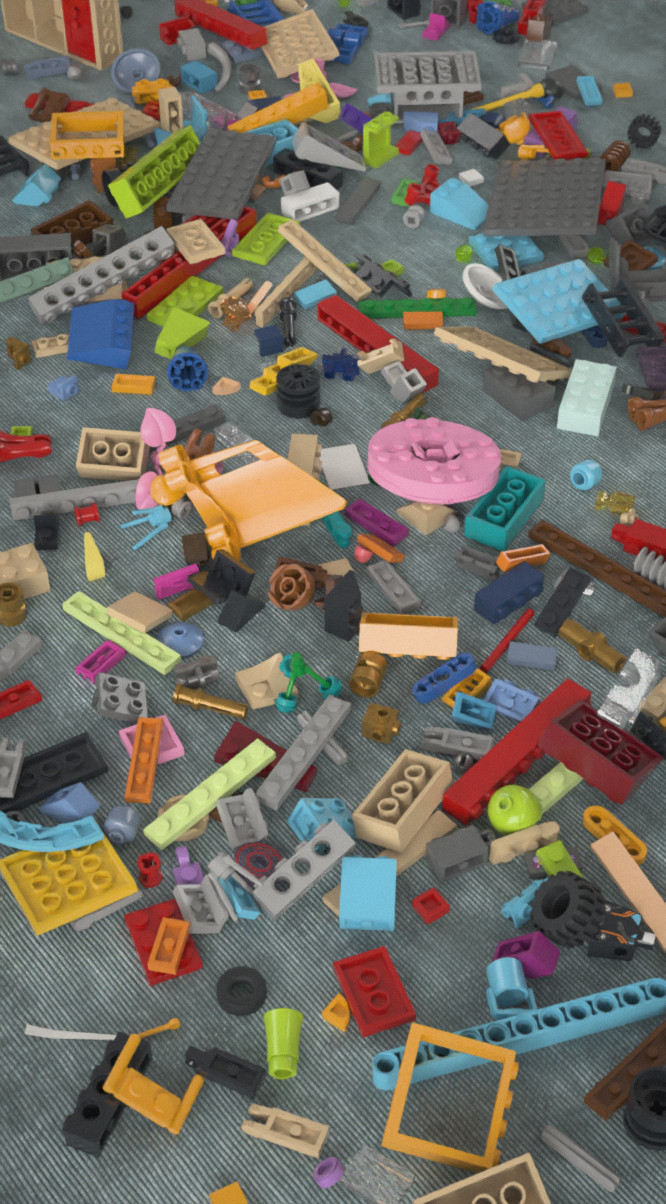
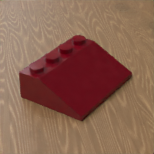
M582 699L551 720L537 744L547 755L555 757L568 770L580 775L590 786L598 788L606 794L608 799L620 805L636 792L664 759L663 756Z

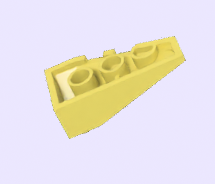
M311 59L298 64L300 91L318 82L327 93L328 108L309 118L323 123L339 119L338 117L341 113L340 103L315 60Z

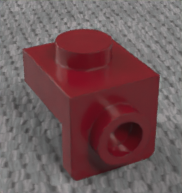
M455 121L438 123L439 135L444 144L453 145L459 143L461 132L457 130Z

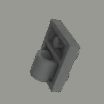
M98 673L95 679L96 690L92 698V708L98 710L99 716L137 723L138 717L148 718L145 682Z

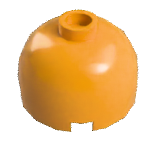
M525 111L520 112L521 116L518 118L514 115L499 125L500 129L495 128L505 135L510 144L516 143L520 145L529 134L530 122Z

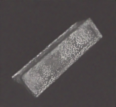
M192 91L179 92L182 101V113L192 118L190 96L194 95L201 102L202 107L206 109L208 114L206 124L211 128L226 131L229 120H238L236 113Z

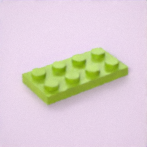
M267 212L232 249V256L266 266L288 242L278 232L279 226L292 219Z
M191 276L147 314V321L164 327L173 307L198 317L208 308L211 302L216 301L219 295L224 294V289L222 286Z

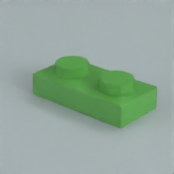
M402 179L392 196V204L410 206L404 201L410 183L420 185V181Z

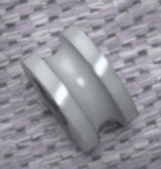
M182 497L173 504L171 513L174 516L178 515L180 519H185L191 512L192 503Z

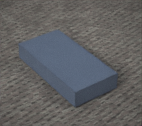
M510 641L507 664L554 671L558 648Z

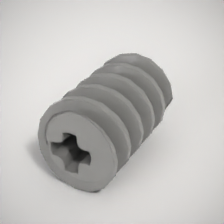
M644 547L634 561V573L639 576L642 575L646 580L666 590V561L663 564L664 557L660 555L655 559L656 552L651 551L647 555L648 548Z

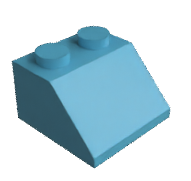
M45 163L24 182L12 201L16 204L37 207L43 202L46 204L53 197L52 194L59 188L58 183L61 177Z

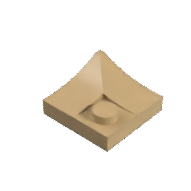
M281 652L256 666L235 672V680L252 710L274 705V699L278 697V694L287 691L290 678H287L284 672L280 671L279 665L283 661ZM294 685L292 694L298 699V690Z

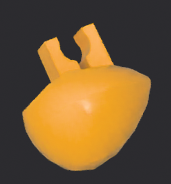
M158 475L151 482L150 496L159 505L173 506L174 503L186 494L182 490L172 492L166 483L165 475Z

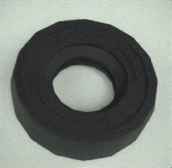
M239 966L227 970L219 978L216 986L217 1000L221 1008L235 1016H248L257 1012L263 1006L267 997L266 982L262 974L254 968ZM238 983H246L251 986L253 991L249 997L237 999L231 994L232 987Z

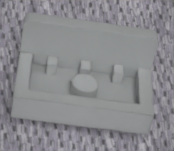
M252 788L246 789L243 795L222 798L216 802L232 851L239 850L243 846L252 843L262 844L268 836L269 828L267 821L262 817L259 798L255 796Z
M205 875L201 884L176 885L173 894L184 921L190 922L189 933H219L229 914L213 881Z

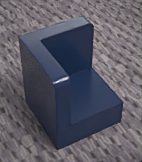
M277 325L254 330V335L259 341V354L261 357L283 352V335Z

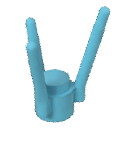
M159 505L153 508L132 511L133 515L150 514L120 525V528L123 529L150 521L152 526L158 527L133 546V550H137L160 531L169 528L167 523L171 522L172 519L170 511L166 506Z

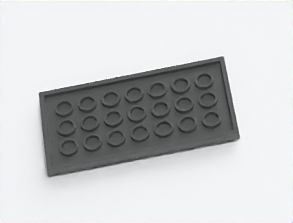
M216 128L208 129L166 205L167 211L239 220L277 143L276 136L268 134L259 135L251 132L241 133L233 130L223 131Z

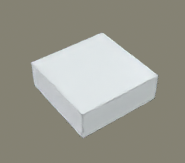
M475 169L459 173V179L469 187L483 183L484 177Z

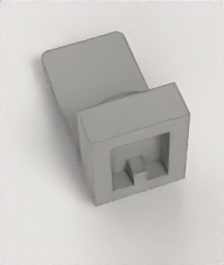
M526 73L519 74L517 84L500 87V100L530 90L533 82Z

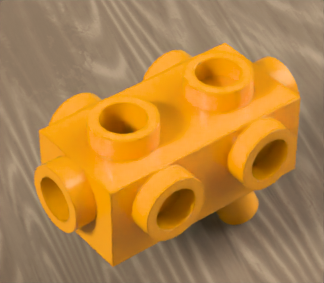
M162 78L157 79V81L142 79L140 82H135V86L132 87V97H135L136 104H144L151 100L159 101L158 90L173 86L169 85V80Z

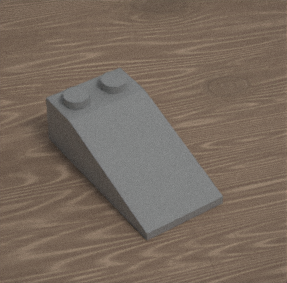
M304 122L292 139L296 156L302 160L307 159L312 162L360 171L367 169L363 155Z

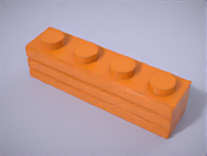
M543 544L501 552L496 563L503 572H507L524 561L532 567L543 565L551 553Z

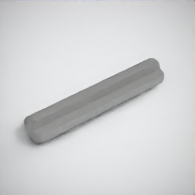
M303 711L298 714L297 721L305 728L313 716L308 711ZM331 737L323 750L337 765L342 766L348 762L349 755Z
M549 1124L541 1133V1140L609 1192L616 1190L621 1181L619 1175L553 1125Z

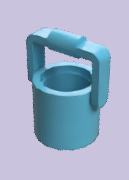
M509 957L501 958L488 965L486 973L490 988H487L486 995L490 1014L494 1019H505L537 1010L533 989L527 987L520 960ZM526 999L529 1009H497V1006L513 1007L519 1005Z

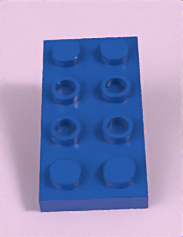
M339 23L335 29L330 28L328 34L337 47L340 56L327 62L335 61L342 64H351L368 36L369 28Z

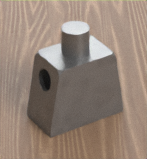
M105 224L94 229L93 256L105 257L123 247L126 236L124 229L111 224Z

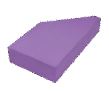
M230 219L221 241L225 247L224 255L231 258L233 257L232 249L239 242V235L236 233L238 222Z

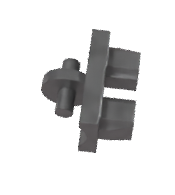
M215 655L199 657L196 661L176 664L173 667L176 685L182 683L184 687L188 688L196 686L205 688L206 683L220 679Z

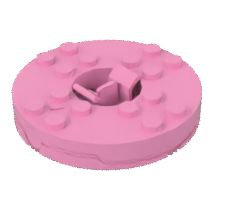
M434 417L427 418V420L408 418L406 421L386 426L372 436L368 448L367 468L374 481L400 497L427 504H454L478 498L495 487L499 479L501 452L492 438L473 428L453 422L441 421Z

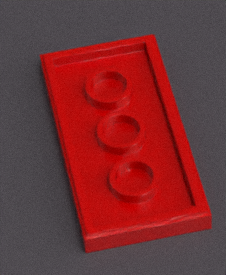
M561 111L529 114L528 119L554 160L559 158L565 160L587 158L588 151Z

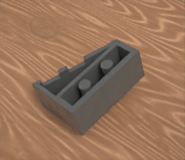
M494 365L484 370L483 390L521 422L554 407L555 386L540 380L537 383L526 379V375L511 373L506 366L499 367Z

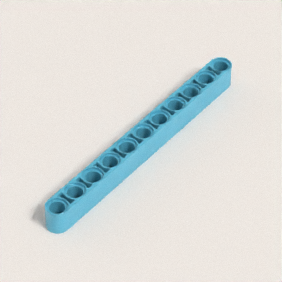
M662 978L644 980L453 1032L452 1034L514 1050L516 1055L665 1013L666 980ZM492 1039H497L501 1042H494ZM420 1041L415 1062L419 1064L414 1065L410 1084L492 1062V1060ZM405 1046L383 1051L374 1057L372 1079L377 1088L381 1090L395 1089ZM443 1054L446 1057H438L437 1055ZM387 1069L390 1070V1072L384 1073L381 1072V1070Z

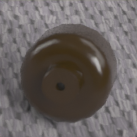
M319 408L310 415V421H312L313 425L327 426L333 420L331 412L326 408Z

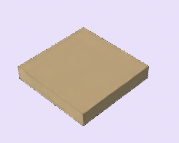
M134 591L108 606L106 614L146 633L171 618L173 610Z

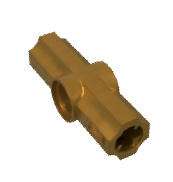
M570 618L559 629L558 635L575 646L583 660L591 661L593 659L615 674L620 672L626 663L627 657L608 645L606 637L601 632L594 631L591 633Z

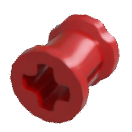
M92 503V506L84 508L74 507L78 527L86 522H100L96 503Z
M155 853L142 854L137 860V866L140 871L139 882L147 888L156 887L163 879L162 871L160 870L161 860Z

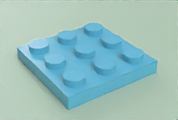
M483 233L469 237V244L486 266L495 272L500 271L495 253V248L498 244L515 250L519 267L544 261V254L529 236L483 237Z

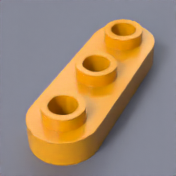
M595 805L588 807L584 811L583 825L598 840L614 832L638 866L645 862L647 855L646 845L608 810Z

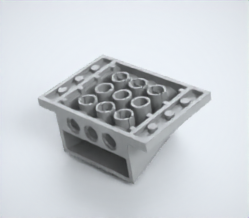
M476 51L374 53L377 93H393L394 115L399 117V121L394 124L404 123V111L437 112L438 119H447L450 114L446 113L454 111V118H462L464 91H481Z

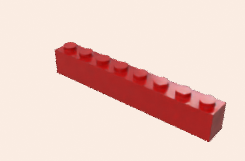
M202 0L174 1L176 16L180 18L188 16L195 25L251 50L268 44L266 28Z
M337 295L317 303V319L366 354L390 345L389 340L393 338L399 342L396 337L392 336ZM402 343L404 361L400 363L407 372L416 368L427 383L421 393L438 386L439 369Z
M567 678L443 793L442 810L465 826L472 820H477L498 789L506 785H513L516 778L521 774L527 773L531 764L536 759H541L545 755L544 750L537 744L550 721L581 699L592 706L590 703L592 692Z

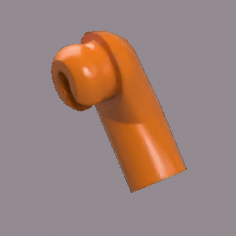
M267 175L262 177L260 181L266 188H278L281 186L279 179L285 175H281L274 180H270V177Z

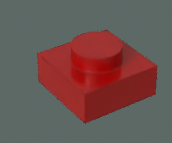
M434 887L412 900V907L427 925L450 912V905Z

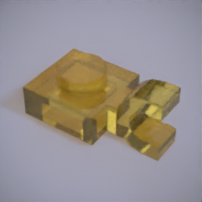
M598 491L594 509L605 510L610 507V512L622 515L624 512H629L630 508H634L636 496L615 491L613 495Z

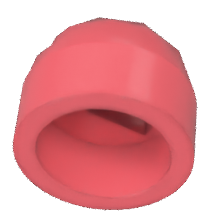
M358 544L354 551V558L360 563H366L371 559L374 552Z

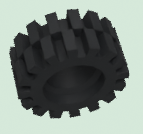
M642 114L641 117L639 115L636 116L628 128V139H632L631 144L636 143L635 147L637 148L639 145L641 149H644L645 146L646 149L654 146L661 134V126H658L660 122H655L656 118L653 117L651 119L649 114L647 117H645V114ZM638 128H647L650 131V135L644 136L640 134Z

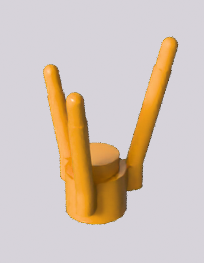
M522 144L518 149V157L522 160L527 159L530 161L535 158L536 152H550L548 149H544V145Z

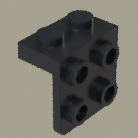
M220 549L216 551L209 570L188 575L187 581L192 584L194 589L206 594L212 602L223 603L227 601L231 590L248 593L256 572L225 550Z

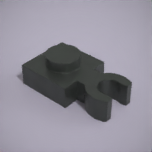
M623 384L621 391L645 400H660L662 393L632 384Z

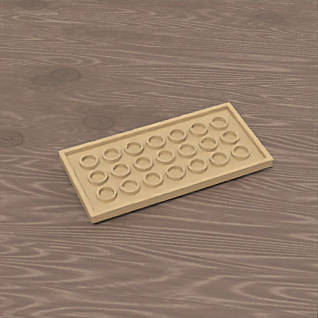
M108 98L103 102H98L95 105L76 111H123L124 143L154 131V128L160 129V122L141 113L139 110L129 107V105L118 101L116 98ZM51 121L9 136V144L56 170L86 159L51 158ZM118 131L57 133V140L118 138Z

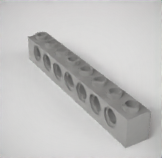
M161 226L28 297L29 306L41 324L52 322L62 313H68L75 306L87 303L90 298L102 295L110 287L120 285L129 277H135L140 271L153 267L158 261L170 258L174 253V242ZM138 257V258H140V259H139V260H134V259H132V258ZM106 275L107 277L101 278L99 276ZM90 284L89 287H84L83 285ZM67 293H73L74 295H72V296H67L66 294H67ZM56 302L57 304L50 305L49 303Z

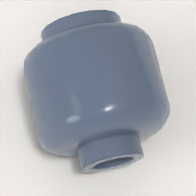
M115 806L110 810L104 822L103 832L113 843L128 844L134 840L141 825V818L136 810L130 806Z

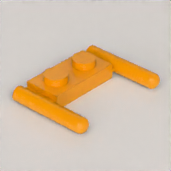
M131 1034L103 1089L108 1093L115 1094L114 1097L161 1127H167L171 1133L177 1135L204 1083V1077L200 1074L194 1075L182 1101H180V1098L133 1068H127L141 1041L138 1034Z

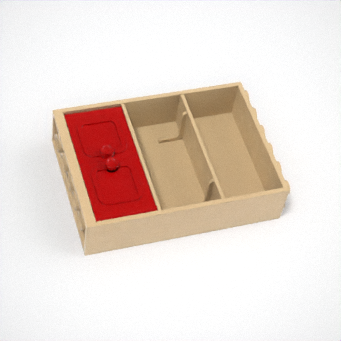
M1 0L4 26L7 32L62 55H68L74 60L101 71L113 65L115 59L123 53L118 0Z

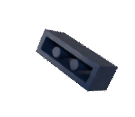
M524 561L475 593L474 610L494 625L500 620L506 619L516 609L522 608L534 597H538L544 589V575Z

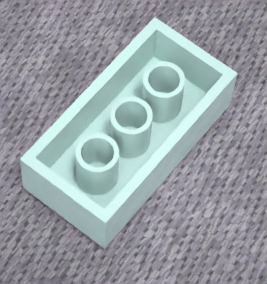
M576 359L559 407L557 429L593 436L599 435L614 388L616 366Z

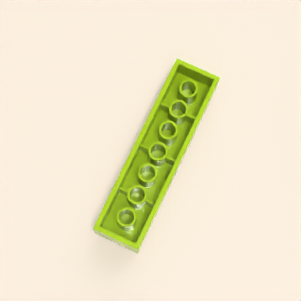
M191 125L172 133L108 185L111 194L114 196L126 219L144 212L180 181L200 145V141Z

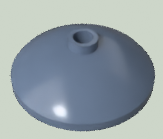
M142 48L129 49L121 53L115 59L111 69L114 84L121 91L132 94V87L135 86V82H140L142 79L157 81L161 74L158 58L152 52Z

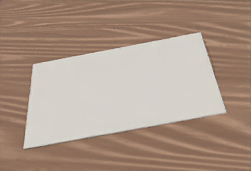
M355 444L322 449L321 457L318 458L322 461V468L331 490L370 483Z

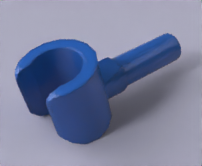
M549 95L547 98L540 97L536 99L534 97V100L543 102V105L548 109L554 105V103L549 102L554 99L552 95Z

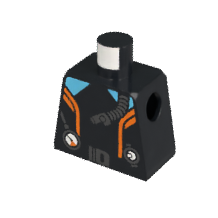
M605 899L603 905L606 906V912L602 915L604 920L603 923L599 924L597 934L594 933L589 941L587 956L631 961L633 960L636 947L652 951L656 934L640 930L642 915Z

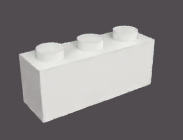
M328 182L281 198V214L286 218L297 221L339 208V192Z

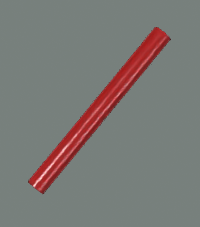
M528 608L480 666L481 671L488 673L509 647L510 641H514L535 613L532 609Z

